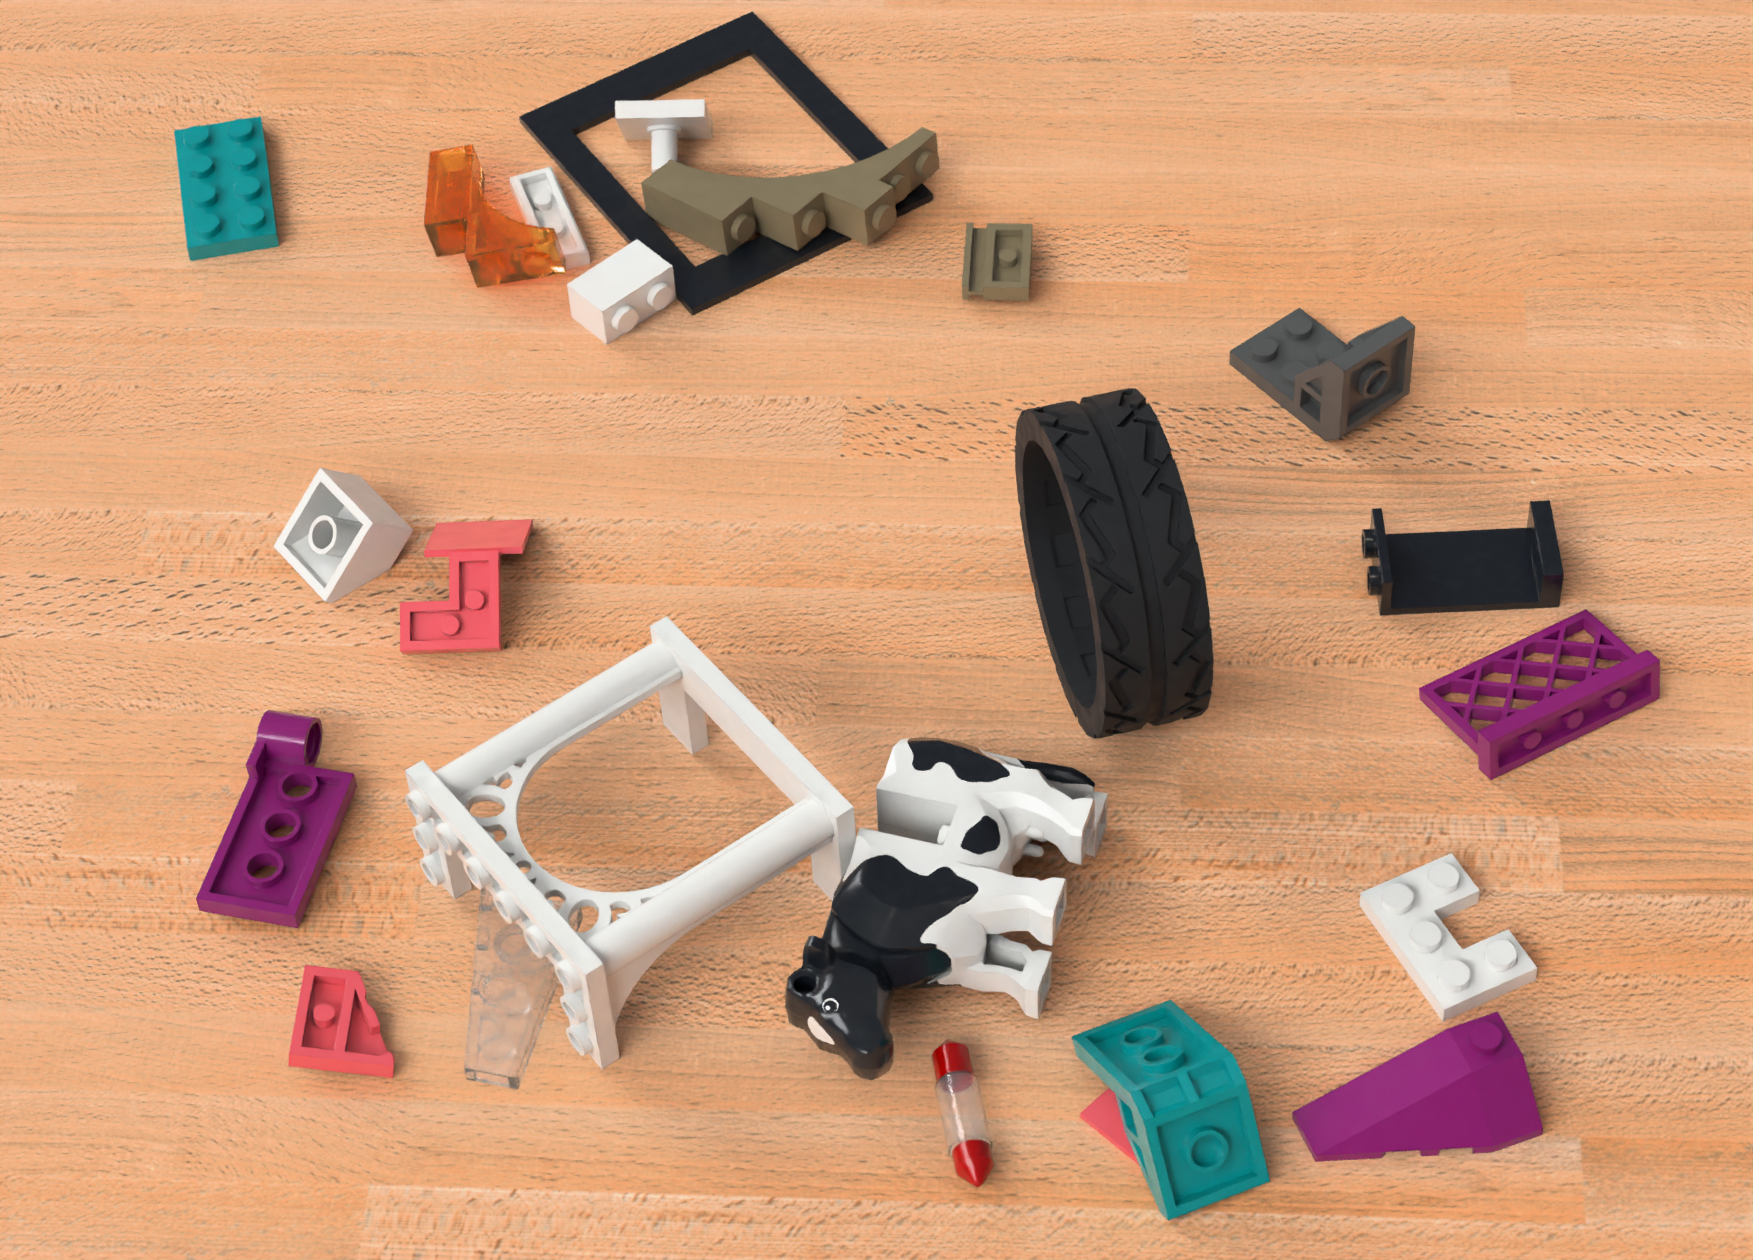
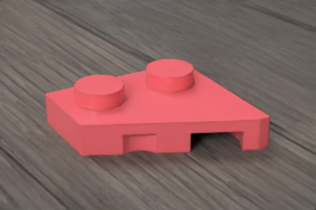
M305 965L289 1050V1066L393 1078L395 1059L392 1052L387 1051L380 1033V1022L374 1008L367 1002V991L359 971Z

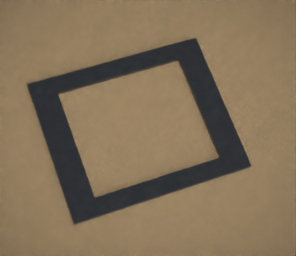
M753 11L519 116L520 124L628 244L638 239L673 266L676 298L692 316L848 242L852 238L826 227L818 236L796 251L767 236L761 235L740 245L728 256L721 254L698 266H694L576 134L614 118L615 101L653 100L751 55L855 163L888 149ZM921 183L903 201L895 205L896 217L898 218L933 201L932 192Z

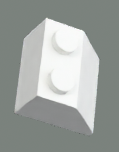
M319 468L273 547L325 602L333 603L390 570L413 529L361 476Z

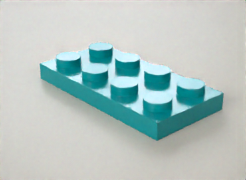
M261 116L174 130L186 243L190 261L278 247L279 239Z

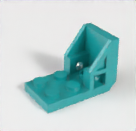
M1172 1000L1071 1036L1076 1056L1115 1093L1127 1139L1158 1209L1168 1221L1270 1182L1247 1082L1234 1055Z

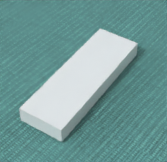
M552 166L510 177L511 191L546 274L551 275L591 264L589 251Z

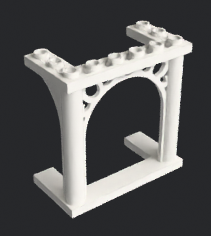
M667 616L650 626L651 644L442 768L433 772L422 760L405 770L410 792L405 795V800L416 818L417 825L412 828L417 843L423 850L424 857L420 859V865L425 876L434 886L442 884L454 899L472 889L471 881L478 889L486 887L493 895L495 906L504 920L509 924L516 921L524 930L525 940L533 953L538 958L547 956L554 964L555 973L564 990V995L560 997V1002L570 1022V1026L566 1028L568 1039L581 1056L589 1054L601 1069H604L620 1058L615 1027L621 1009L641 976L665 950L699 924L811 855L813 882L833 901L834 892L850 864L856 842L854 807ZM658 691L663 725L692 755L709 745L706 712L795 804L675 879L651 888L630 892L587 890L552 876L537 864L527 852L517 827V814L522 794L534 773L543 763L564 747ZM510 779L512 781L511 786L506 789L500 787L503 781ZM481 801L497 802L505 808L502 813L493 817L482 818L469 813L473 804ZM500 830L506 837L496 842L495 835L491 832ZM528 867L530 870L527 873H523L519 868ZM558 896L565 901L558 912L554 908L552 899H549L550 897ZM583 906L594 907L598 911L599 917L592 929L586 932L574 931L570 926V920L576 910ZM616 908L628 910V912L617 914V920L612 923V910Z

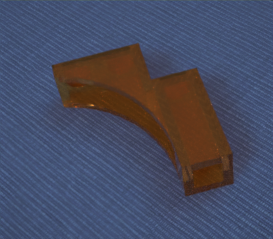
M473 144L430 151L424 227L436 257L465 253L477 288L566 273V259L554 228L538 227L513 220L495 209L484 198L485 175Z

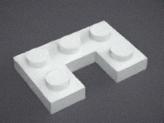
M1452 853L1361 892L1359 906L1443 1022L1535 981L1538 969L1509 929L1464 949L1460 947L1441 919L1478 904L1480 890Z

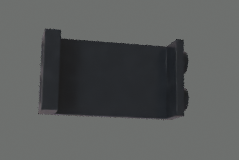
M1550 500L1530 501L1527 528L1386 534L1382 508L1372 509L1370 529H1362L1363 558H1372L1373 565L1367 567L1369 596H1377L1380 616L1554 608L1560 605L1564 572Z

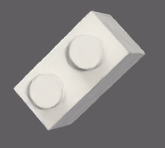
M638 239L567 284L572 318L606 345L622 334L631 331L636 325L677 299L673 266Z

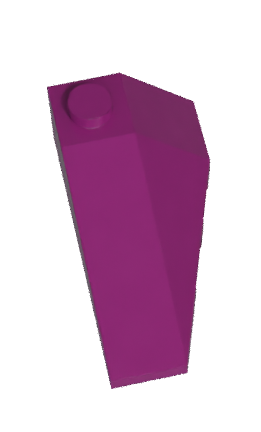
M1498 1012L1448 1028L1292 1112V1119L1315 1162L1383 1158L1387 1152L1420 1150V1156H1438L1440 1149L1472 1148L1473 1154L1493 1153L1543 1134V1126L1523 1054Z

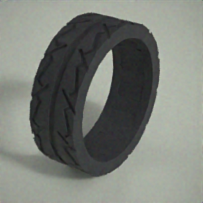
M1128 388L1083 397L1079 404L1076 401H1064L1023 410L1016 426L1015 473L1024 544L1047 643L1063 691L1075 718H1078V723L1085 733L1095 739L1140 730L1146 723L1158 726L1177 721L1182 717L1185 720L1202 715L1208 709L1212 694L1214 663L1206 582L1186 493L1175 459L1173 460L1171 448L1149 403H1146V398L1136 388Z

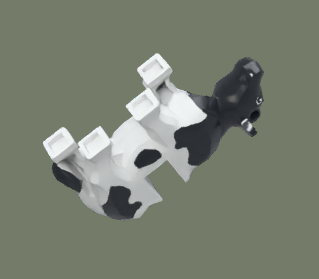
M928 737L901 739L892 748L884 776L876 787L878 831L860 827L850 864L834 892L831 912L822 939L817 936L808 937L803 950L802 967L794 971L787 979L784 996L789 1023L804 1029L819 1049L841 1056L860 1078L874 1080L888 1072L893 1064L894 1043L893 1036L889 1030L892 998L895 990L959 985L981 992L1007 993L1019 1002L1025 1015L1039 1019L1051 986L1052 952L1045 950L1032 952L1026 944L1010 941L999 934L1008 931H1029L1042 944L1053 946L1066 909L1067 879L1052 877L1040 881L1036 878L1012 876L1013 865L1020 861L1023 855L1041 857L1043 855L1044 849L1039 845L1030 844L1032 840L1041 842L1048 840L1055 844L1068 862L1081 865L1085 854L1096 858L1107 826L1108 793L1094 791L1095 783L1084 773L1072 767L1020 760L984 751L955 740Z

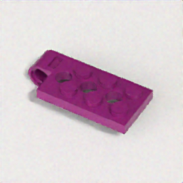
M267 710L263 714L258 726L256 742L246 762L249 779L196 897L199 911L294 928L299 927L357 788L353 773L314 767L320 753L323 735L322 723L319 718L274 710ZM298 786H308L311 788L307 794L301 797H290L287 795L291 789ZM281 826L294 827V830L285 837L277 838L269 835ZM264 866L277 868L276 872L267 878H255L252 876L254 872L261 870Z

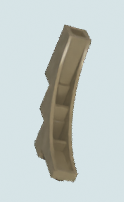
M921 127L905 140L867 159L828 171L788 177L754 178L730 176L693 168L671 159L641 183L646 213L653 221L726 256L749 240L756 232L798 251L810 240L818 236L826 227L869 246L884 232L890 230L897 222L895 205L903 201L908 194L939 169L937 137L935 132Z

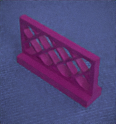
M1585 609L1420 687L1419 699L1478 755L1479 770L1492 780L1660 699V660L1648 649L1637 654ZM1582 630H1585L1594 638V643L1566 641L1567 637ZM1534 653L1554 654L1552 663L1524 660L1525 657ZM1562 655L1590 658L1588 667L1560 664ZM1598 659L1620 661V663L1608 669L1596 668ZM1491 673L1512 674L1510 683L1482 680L1483 677ZM1520 675L1548 678L1546 687L1518 684ZM1556 679L1581 681L1566 689L1554 688ZM1451 692L1470 694L1467 704L1447 702L1442 697ZM1478 695L1506 698L1504 707L1476 705ZM1514 699L1539 701L1524 709L1512 708ZM1472 719L1495 722L1478 731L1471 726Z

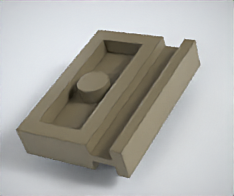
M967 223L962 300H969L970 295H983V300L1029 301L1033 224L987 223V228H974L973 223Z

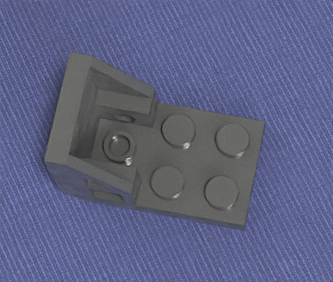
M1298 308L1230 350L1229 364L1324 441L1336 440L1409 394L1415 325L1403 316H1400L1363 332L1350 340L1347 345L1305 311Z

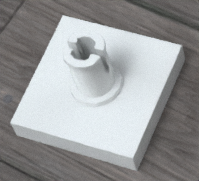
M705 99L615 101V119L625 140H651L652 173L671 159L678 162V139L713 138V121Z

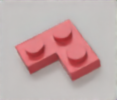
M498 550L449 552L448 601L400 602V651L403 655L502 651L501 554Z

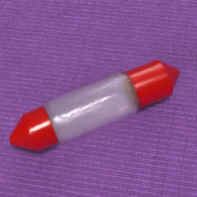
M947 1039L933 1051L931 1058L937 1081L935 1090L948 1152L953 1158L956 1174L973 1186L980 1187L994 1168L991 1153L993 1144L980 1085L973 1071L968 1047Z

